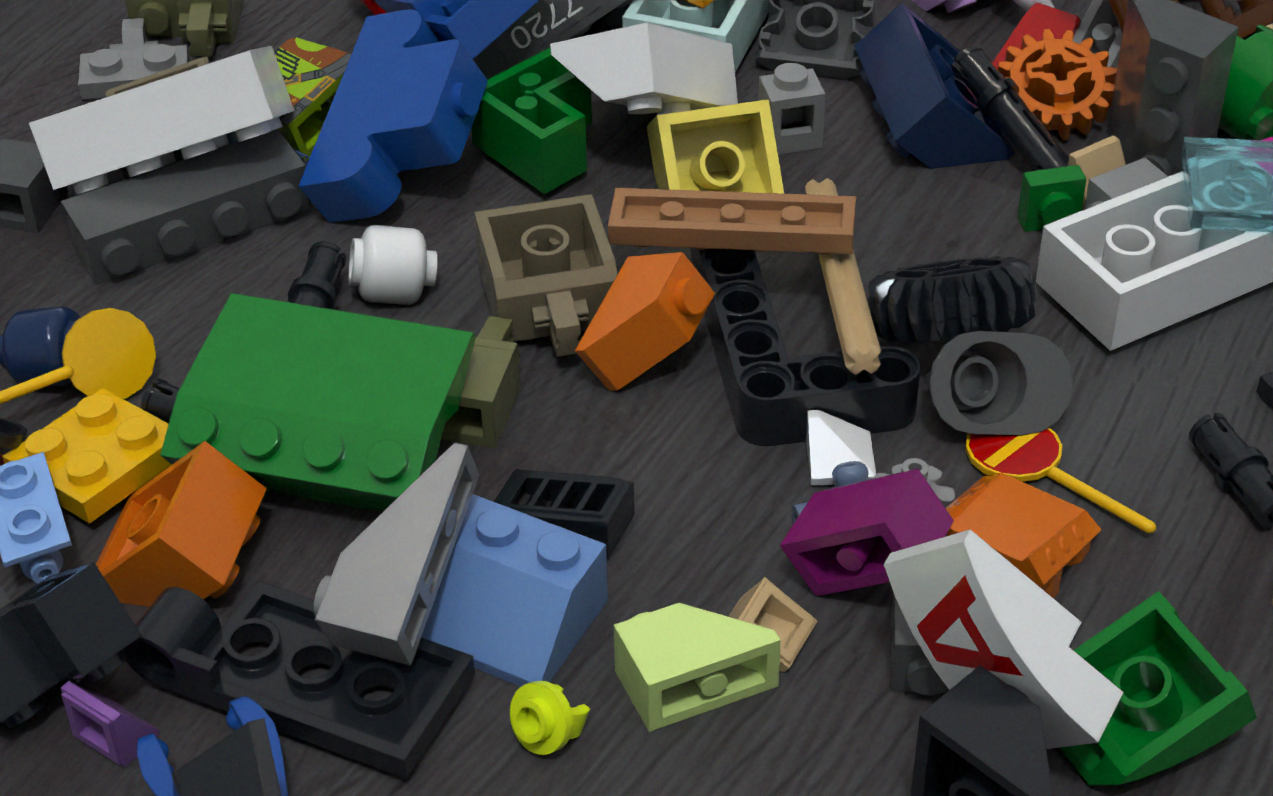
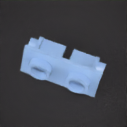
M44 452L0 466V554L4 567L20 563L24 575L38 584L48 576L59 573L63 566L60 549L72 546Z

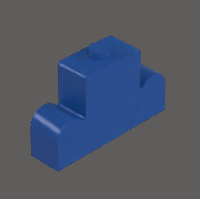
M411 9L367 16L298 187L329 223L379 215L396 201L401 192L402 183L397 175L400 171L448 165L460 159L475 116L479 110V105L488 82L487 78L458 39L440 42L419 12Z

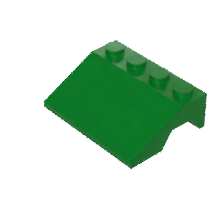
M231 293L177 393L160 456L172 465L206 441L265 486L267 492L384 512L436 461L444 425L459 409L476 336L474 332Z

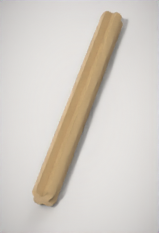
M828 178L820 183L812 179L805 186L807 195L838 196L836 185ZM854 251L853 254H818L845 366L853 374H858L862 370L872 374L880 366L878 355L881 349Z

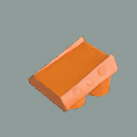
M1004 473L983 476L946 507L954 522L945 537L971 529L1053 599L1059 593L1063 567L1081 563L1090 551L1091 540L1102 531L1085 509Z

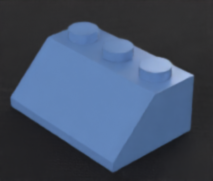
M473 494L421 638L473 655L475 669L521 687L534 681H547L550 683L608 601L606 544Z

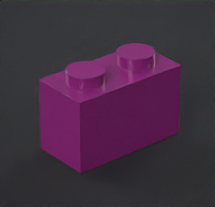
M917 468L814 493L779 546L814 595L820 596L890 582L884 567V563L890 553L945 537L954 520Z

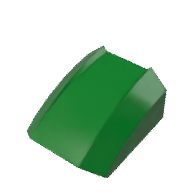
M1158 591L1073 650L1123 691V694L1099 742L1059 748L1089 785H1121L1168 769L1205 751L1257 719L1248 690L1230 670L1226 672L1181 622L1175 608Z

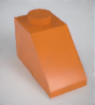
M683 252L629 256L581 338L575 352L609 391H618L691 340L715 292Z

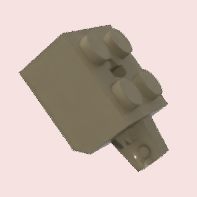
M592 194L474 212L478 268L492 316L513 319L514 327L511 334L514 337V342L550 336L557 357L576 354L575 349L580 342L578 337L581 335V331L587 330L618 275L615 258Z

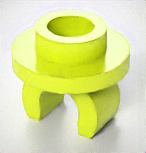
M534 681L521 686L515 692L510 704V722L516 738L527 750L538 755H546L562 749L569 739H574L581 735L590 708L585 704L570 707L568 700L562 693L564 689L561 686L547 681Z

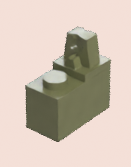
M125 0L129 19L144 18L146 37H181L182 43H191L189 47L190 56H212L216 43H234L244 0Z
M494 316L487 318L478 337L475 339L459 409L445 423L441 440L497 448L520 391V352H518V343L514 342V337L511 334L514 327L513 319Z

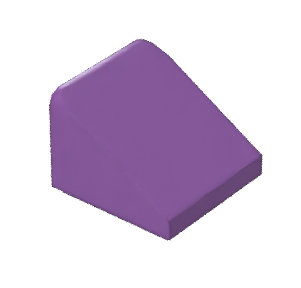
M70 681L61 687V695L73 736L119 766L123 765L126 767L137 757V742L140 737L153 733L158 738L160 732L157 727L112 699Z

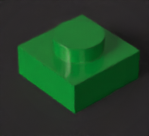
M1079 165L1023 172L1017 219L1024 232L1043 230V226L1082 211L1087 178Z

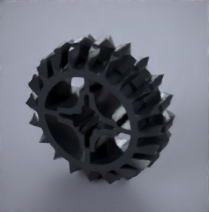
M996 256L990 258H958L949 261L916 264L911 267L898 268L895 271H886L882 275H877L869 282L867 302L878 337L890 342L926 343L930 341L946 342L959 334L974 331L1008 332L1011 328H1019L1035 317L1037 294L1035 280L1032 278L1029 263L1013 257L1000 258Z

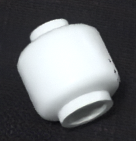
M371 225L366 228L361 239H352L348 281L350 286H358V292L365 301L413 305L420 298L423 286H434L437 274V252L426 250L424 235L419 230Z

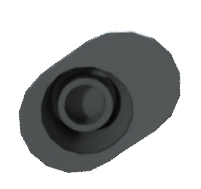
M974 331L959 334L942 347L933 361L931 372L925 375V384L930 387L931 402L940 419L954 430L970 434L1026 435L1042 432L1056 423L1070 404L1074 388L1072 368L1063 351L1046 337L1019 332Z

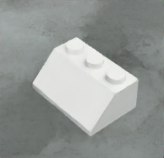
M646 22L550 44L551 55L603 101L627 106L629 114L657 112V115L738 104L733 47L730 43Z

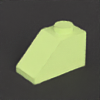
M676 603L653 612L640 613L629 620L614 624L615 672L649 732L779 686L781 639L773 629L682 603Z

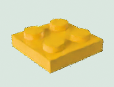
M101 388L93 395L83 398L74 408L43 429L33 432L19 447L13 448L2 457L6 464L44 452L60 506L90 524L171 466L169 462L160 456L169 424Z

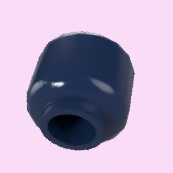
M64 306L16 312L7 322L4 333L0 336V364L8 371L17 384L63 367L61 353L65 336L75 321L81 318L76 311ZM67 378L44 388L67 387L73 384Z

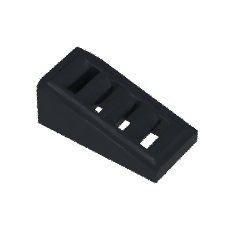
M515 469L494 500L495 503L606 544L607 559L635 514L634 483L624 479L605 476ZM521 493L531 495L525 505L515 504ZM543 500L551 501L549 507H544L540 505L543 502Z

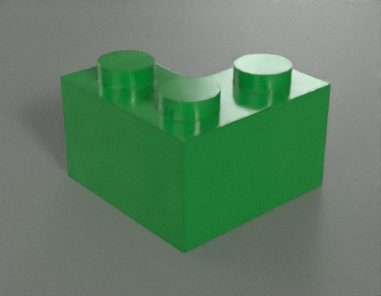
M550 47L488 79L479 110L471 127L472 144L540 192L546 194L587 171L586 126L592 123L591 89L551 55Z

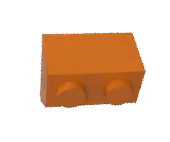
M204 441L129 496L96 562V566L119 601L124 604L150 607L160 593L168 587L186 589L203 600L208 596L216 599L227 591L238 575L239 566L235 563L241 547L250 540L260 524V517L256 515V512L267 488Z

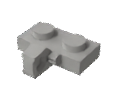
M144 18L123 19L121 29L122 44H110V49H100L93 53L80 54L78 86L81 100L106 98L105 91L190 62L188 46H169L159 44L158 40L148 41L145 33Z

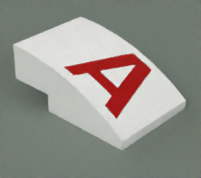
M971 529L889 554L884 567L895 598L913 636L933 669L949 690L981 665L1006 684L1022 691L1029 700L1040 707L1046 749L1099 742L1123 691L1069 647L1082 623L1079 619Z

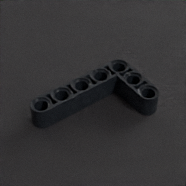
M691 248V263L715 292L704 314L734 424L742 439L757 446H776L806 442L807 410H820L868 430L870 434L896 431L907 427L913 422L916 416L920 379V361L915 354L897 346H881V352L878 355L880 366L872 374L866 370H862L858 374L850 372L845 366L842 351L788 358L755 251L711 248L700 250Z

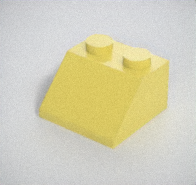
M769 99L657 115L647 125L655 181L658 189L784 194Z

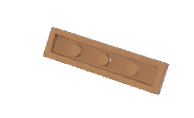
M615 188L608 221L609 244L633 245L636 247H685L700 250L711 248L754 250L758 252L788 251L814 252L817 254H853L856 196Z

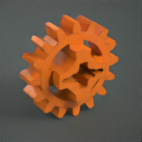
M1044 29L1042 41L1037 42L1033 37L1026 34L1022 38L1021 49L1009 46L1006 51L1005 61L999 62L998 71L1005 78L1014 80L1019 87L1018 95L1048 132L1050 130H1058L1062 140H1069L1071 128L1076 127L1081 133L1087 135L1090 133L1093 120L1100 123L1106 120L1108 108L1112 104L1117 68L1107 67L1109 59L1107 51H1100L1095 54L1091 52L1094 40L1090 37L1078 44L1073 42L1074 36L1071 30H1067L1062 39H1054L1051 30Z

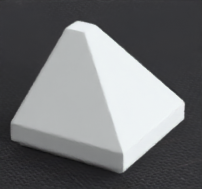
M807 410L806 447L811 486L835 485L832 476L833 469L838 464L849 461H860L865 464L869 473L868 480L873 479L876 475L870 431L820 410Z

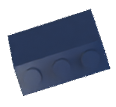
M903 3L899 4L854 46L863 65L859 73L876 95L873 106L890 128L886 136L894 149L903 157L909 159L914 155L929 168L934 169L1008 160L1016 153L1011 142L998 124L991 117L983 116L977 109V99L966 84L951 69V64L955 62V57L961 51Z

